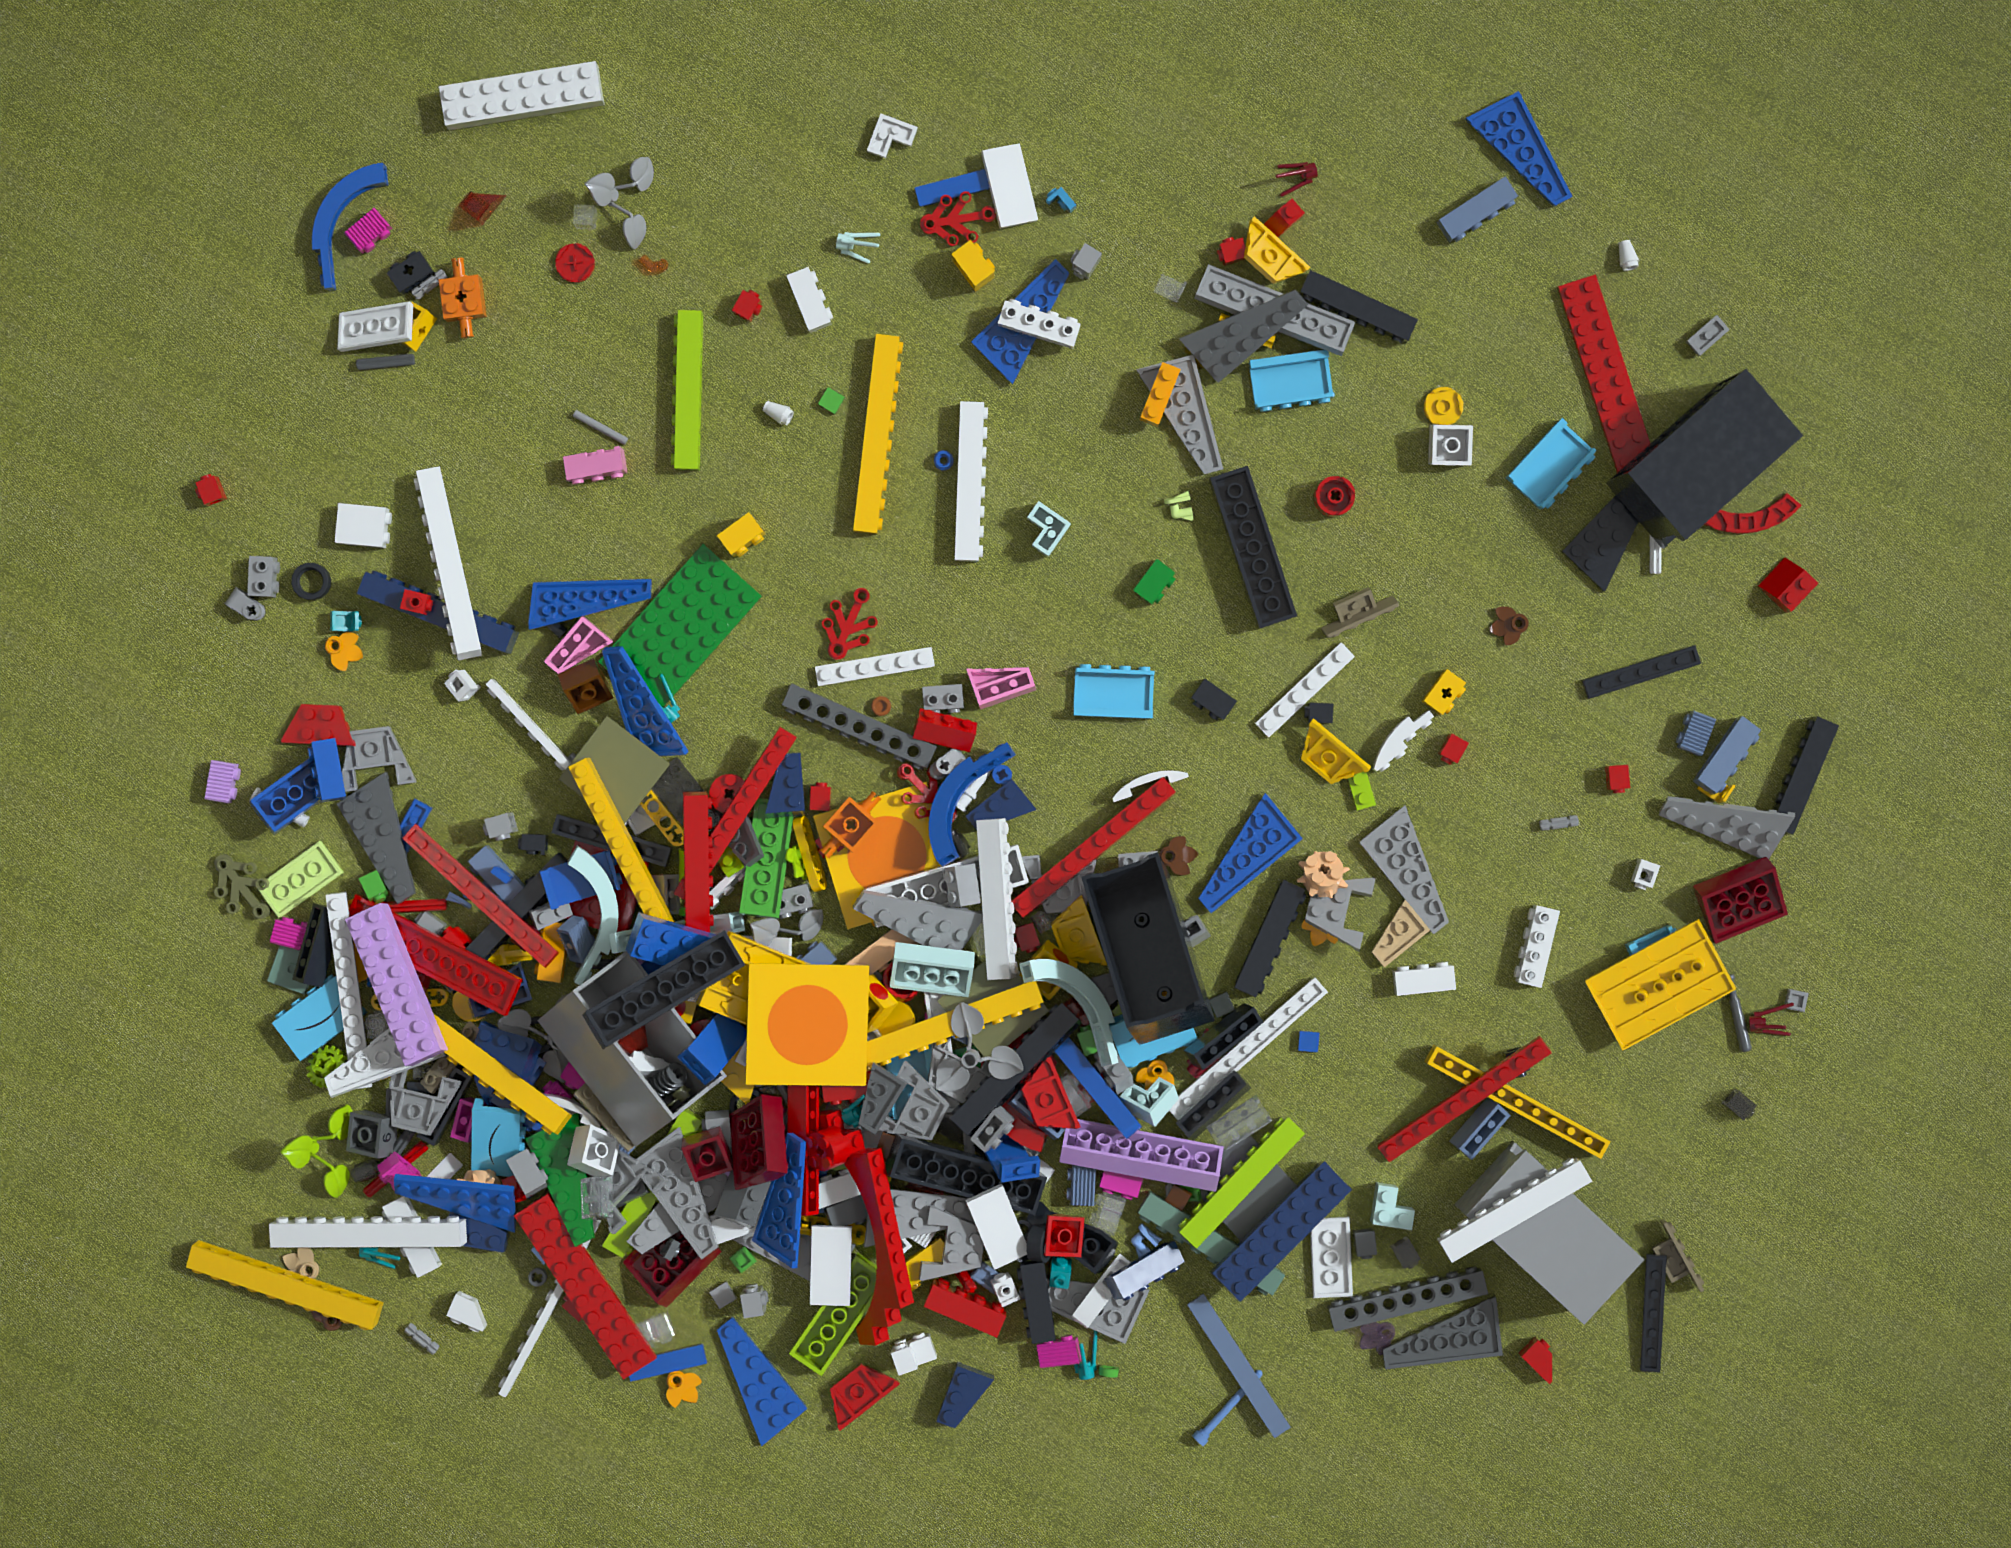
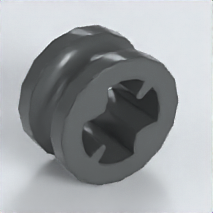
M534 1268L529 1273L528 1280L531 1285L539 1287L546 1282L547 1273L543 1268ZM533 1273H541L543 1276L541 1277L542 1281L534 1280L533 1277L535 1275Z

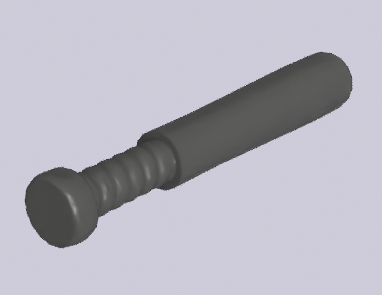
M1729 974L1734 983L1735 975ZM1736 990L1729 993V1003L1740 1051L1748 1052L1752 1049L1740 999L1737 997Z

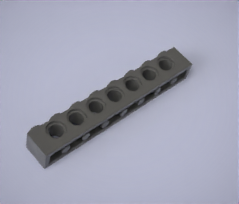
M792 683L782 704L786 707L785 711L794 715L797 712L804 714L803 719L812 723L818 720L822 722L821 726L832 731L834 727L840 730V735L849 739L851 735L859 738L857 742L867 747L869 743L877 746L875 750L883 754L889 751L895 754L893 758L904 762L905 759L912 761L911 766L923 770V767L928 768L937 746L914 739L913 736ZM804 698L810 701V706L806 710L801 709L799 706L800 701ZM821 706H825L828 709V715L824 718L819 717L817 714ZM839 714H843L846 717V723L842 726L837 725L835 721L836 716ZM862 722L865 728L862 733L858 734L854 731L853 727L855 723ZM880 730L883 737L880 741L872 739L873 731ZM892 738L900 740L901 745L898 749L890 747L889 743ZM910 746L918 747L919 753L916 757L908 755V748Z
M1476 1266L1466 1268L1465 1272L1458 1273L1457 1271L1446 1273V1276L1441 1278L1431 1276L1424 1282L1419 1283L1418 1280L1407 1283L1408 1286L1400 1287V1285L1389 1287L1388 1291L1381 1292V1290L1369 1292V1295L1364 1297L1362 1295H1354L1348 1301H1343L1342 1299L1334 1300L1331 1302V1305H1327L1334 1332L1486 1295L1488 1291L1483 1271ZM1463 1279L1469 1280V1285L1466 1288H1460V1282ZM1444 1284L1450 1285V1290L1447 1293L1440 1291L1441 1286ZM1424 1289L1431 1290V1294L1427 1298L1421 1296ZM1406 1293L1412 1295L1409 1302L1402 1301V1297ZM1386 1298L1393 1300L1390 1307L1383 1306V1301ZM1367 1303L1374 1305L1370 1312L1364 1311V1306ZM1347 1308H1354L1352 1316H1345L1344 1312Z

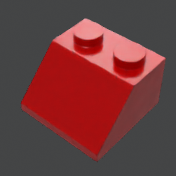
M1784 557L1762 580L1758 587L1785 613H1789L1819 583L1805 569Z

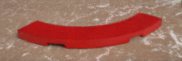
M1785 493L1777 502L1757 512L1737 514L1719 510L1704 525L1727 533L1759 532L1785 521L1802 505L1788 493Z
M1006 1101L1002 1107L1015 1118L1012 1123L1014 1127L1007 1135L1019 1144L1042 1153L1046 1133L1033 1129L1022 1122L1014 1114Z

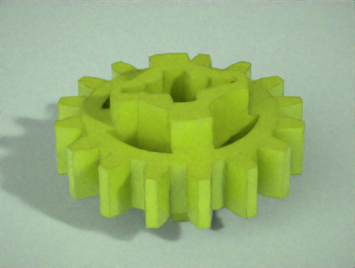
M325 1045L324 1050L318 1048L319 1053H312L313 1060L308 1059L311 1065L306 1067L310 1071L307 1077L310 1078L311 1083L320 1088H327L324 1078L348 1059L343 1055L344 1052L333 1045L332 1047Z

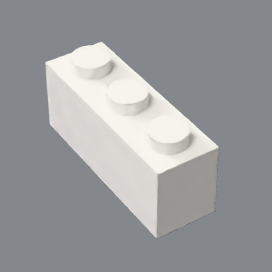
M809 267L786 275L809 332L812 333L832 325L830 319L833 316L830 308H825L823 301L826 300L822 289L818 290L815 284L819 282L815 271L810 272Z
M1438 962L1434 967H1429L1428 964H1419L1415 969H1409V966L1397 967L1396 971H1392L1394 992L1397 996L1456 990L1454 966L1448 965V962Z

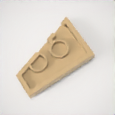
M1404 899L1371 952L1381 965L1386 967L1428 933L1430 929Z

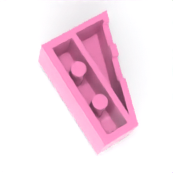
M616 446L611 450L604 451V449H600L597 452H585L563 457L566 480L572 482V485L582 484L586 479H592V482L604 480L603 477L611 476V479L621 478L623 474L627 473L624 449L620 446Z
M581 616L544 659V662L560 674L609 645L613 640L586 617Z
M1029 667L966 669L980 710L1036 690Z

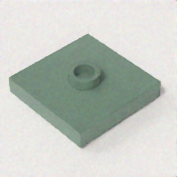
M280 945L267 981L306 994L309 985L292 980L300 950Z

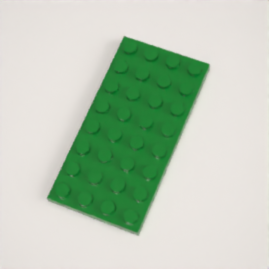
M702 544L612 647L623 646L655 699L664 708L670 699L663 686L660 674L664 675L674 697L763 596L708 547ZM602 657L598 662L607 669L604 657Z

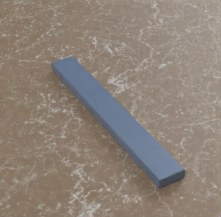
M1201 1294L1187 1304L1273 1437L1276 1438L1291 1428L1205 1295Z

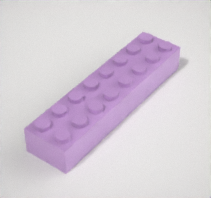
M379 903L345 919L404 1065L414 1066L447 1051L448 1048L389 904Z
M1078 1119L1081 1128L1065 1129L1060 1156L1061 1163L1216 1192L1224 1146L1139 1130L1126 1139L1116 1126Z

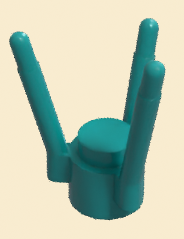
M660 674L663 686L673 706L667 705L663 708L660 705V707L672 723L680 716L678 713L680 708L674 700L664 675Z
M862 1095L849 1107L843 1109L842 1118L846 1125H853L854 1128L859 1126L863 1104L859 1107L856 1106L865 1099L866 1095Z
M360 1247L359 1257L366 1258L367 1261H373L395 1269V1265L376 1257L400 1260L399 1256L378 1252L379 1247Z
M1094 1330L1092 1363L1086 1360L1083 1344H1079L1082 1361L1079 1365H1073L1075 1373L1079 1374L1080 1380L1095 1377L1094 1371L1097 1370L1098 1331Z

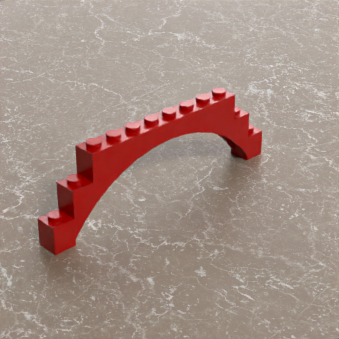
M823 1110L819 1112V1130L829 1126H837L842 1129L840 1132L843 1136L847 1135L850 1141L851 1155L847 1158V1162L844 1165L851 1174L863 1198L873 1230L877 1263L875 1289L867 1314L863 1321L856 1326L860 1345L876 1346L890 1339L887 1327L902 1321L899 1309L914 1303L881 1148H865L861 1129L844 1128L841 1110Z

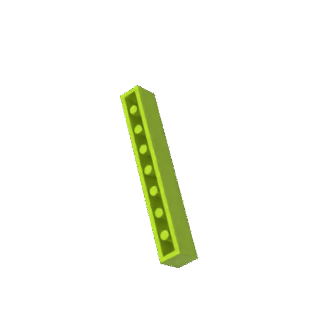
M678 310V315H674V327H677V335H674L673 342L674 347H677V355H673V367H676V375L673 374V386H676V394L672 395V406H676L675 414H672V426H675V434L671 436V444L675 446V453H671V465H674L675 470L700 471L703 312L699 310Z
M685 1109L679 1114L667 1136L678 1127H681L684 1138L702 1132L703 1118ZM650 1189V1193L626 1204L621 1214L627 1223L616 1234L609 1233L602 1245L621 1258L625 1254L629 1255L633 1247L627 1243V1240L653 1211L654 1204L659 1203V1200Z
M1280 1117L1273 1125L1275 1128L1270 1133L1267 1131L1260 1138L1261 1143L1257 1147L1253 1146L1246 1153L1248 1157L1243 1162L1240 1160L1234 1165L1233 1173L1230 1176L1226 1174L1219 1181L1221 1185L1216 1189V1192L1210 1191L1205 1196L1207 1200L1202 1205L1199 1203L1192 1210L1194 1214L1189 1219L1184 1218L1178 1225L1180 1228L1177 1232L1193 1248L1197 1249L1305 1135L1289 1117L1284 1119Z

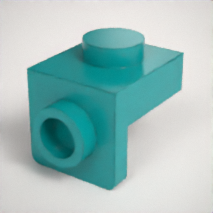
M330 611V631H359V627L362 624L359 611Z
M1052 1257L1050 1287L1069 1288L1072 1259Z

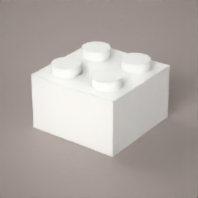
M1430 425L1428 464L1472 465L1473 425Z
M591 1124L576 1127L567 1165L596 1178L613 1176L620 1144L609 1132Z

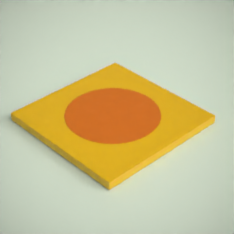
M915 786L879 796L882 800L870 811V815L879 824L853 853L845 847L840 852L836 850L830 859L825 856L847 930L874 922L872 918L853 909V904L861 892L865 890L864 888L941 866L937 862L930 844L929 817L918 819L915 816V810L918 807L924 806L927 810H931L932 804L911 803L904 805L901 802V796L906 792H910L913 795H923ZM905 795V800L910 802V797ZM837 809L813 816L822 847L831 839V834L822 826ZM919 809V815L923 816V810ZM847 820V821H846V823H847V827H846V828H847L848 830H849L850 828L855 829V826H854L855 821H854V820H852V821H848V820Z
M748 963L745 1084L866 1086L869 965Z

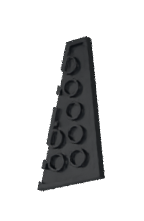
M1615 495L1561 552L1605 592L1639 521Z

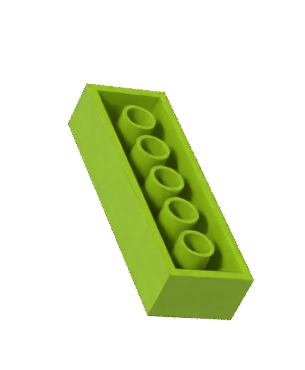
M858 1252L851 1261L850 1306L821 1305L790 1349L789 1354L820 1376L824 1374L870 1307L875 1289L877 1265Z

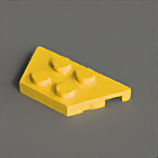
M1255 216L1249 221L1244 258L1272 284L1305 273L1310 269L1309 265Z
M1314 718L1311 720L1301 760L1330 784L1339 782L1341 779L1354 777L1355 774L1361 772L1366 773L1370 770L1371 766Z
M1080 895L1051 923L1059 949L1073 961L1089 964V962L1101 963V965L1105 966L1107 965L1105 955L1083 895Z
M739 1049L722 1069L727 1077L721 1082L747 1104L750 1102L754 1085L745 1084L746 1067L735 1062L740 1051Z

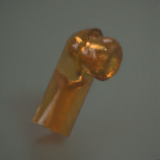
M643 255L639 260L652 274L663 273L668 269V261L666 259L652 261L647 255Z

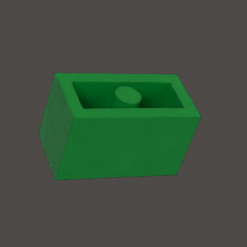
M1156 559L1133 592L1150 605L1154 602L1158 604L1164 596L1161 593L1166 586L1170 588L1176 580L1173 577L1176 572Z

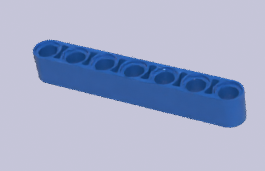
M1068 1037L1055 1051L1056 1054L1123 1136L1128 1139L1142 1127L1141 1124L1108 1086L1070 1037Z

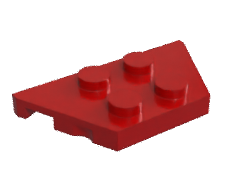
M301 704L281 739V743L311 744L313 741L335 738L337 746H356L355 740L352 739L349 732L348 722L344 718L343 709L337 705Z
M1048 1057L1020 1089L1036 1127L1081 1128L1052 1059Z
M861 1363L830 1387L839 1431L896 1388L900 1382Z

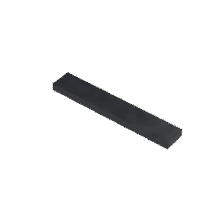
M1696 645L1581 681L1587 699H1591L1699 665L1701 661Z
M1646 1253L1640 1371L1660 1373L1667 1260V1256L1662 1254Z

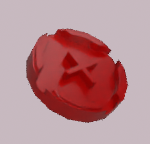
M580 243L565 245L557 253L555 266L557 272L564 280L570 283H580L586 281L592 275L595 269V259L592 252L586 246Z

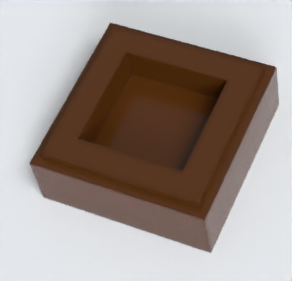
M1174 1184L1165 1201L1182 1211L1192 1193L1180 1185Z

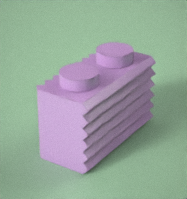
M211 760L205 799L224 803H232V800L236 799L237 788H235L236 780H239L241 769H238L239 764Z

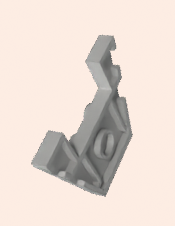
M390 726L350 731L356 746H347L344 768L342 769L345 792L358 790L355 771L357 769L395 764L398 785L417 782Z
M1039 855L1023 856V864L1033 884L1043 876L1041 875ZM1096 860L1042 904L1046 914L1063 912L1080 895H1083L1087 906L1088 898L1081 877L1094 874Z
M1375 878L1344 880L1348 887L1339 888L1336 894L1333 895V898L1318 897L1317 894L1312 897L1310 896L1305 922L1326 934L1329 933L1336 937L1338 941L1343 944L1346 943L1353 947L1354 950L1360 952L1363 932L1343 928L1351 893L1372 897Z
M951 1037L947 1038L948 1042L940 1045H936V1042L933 1043L927 1082L934 1089H936L937 1068L944 1059L954 1058L960 1062V1065L962 1064V1058L945 1050ZM987 1060L984 1061L981 1069L977 1066L973 1068L963 1067L970 1073L967 1084L954 1091L939 1092L961 1104L964 1103L966 1096L972 1090L976 1091L980 1087L979 1083L986 1076L990 1077L992 1075L988 1069L989 1062Z
M904 1061L897 1077L913 1086L914 1089L898 1121L887 1116L879 1131L932 1140L950 1104L907 1061Z
M408 1070L390 1076L389 1088L392 1095V1100L390 1101L391 1125L425 1135L432 1134L462 1082L442 1077L437 1097L404 1089Z
M618 1150L613 1176L601 1178L590 1176L597 1198L601 1201L604 1217L607 1218L608 1229L611 1234H616L627 1223L616 1208V1205L641 1180L644 1181L652 1193H657L668 1182L665 1177L622 1150Z
M929 1205L927 1224L947 1227L942 1262L921 1261L919 1280L924 1281L981 1267L984 1245L975 1223Z

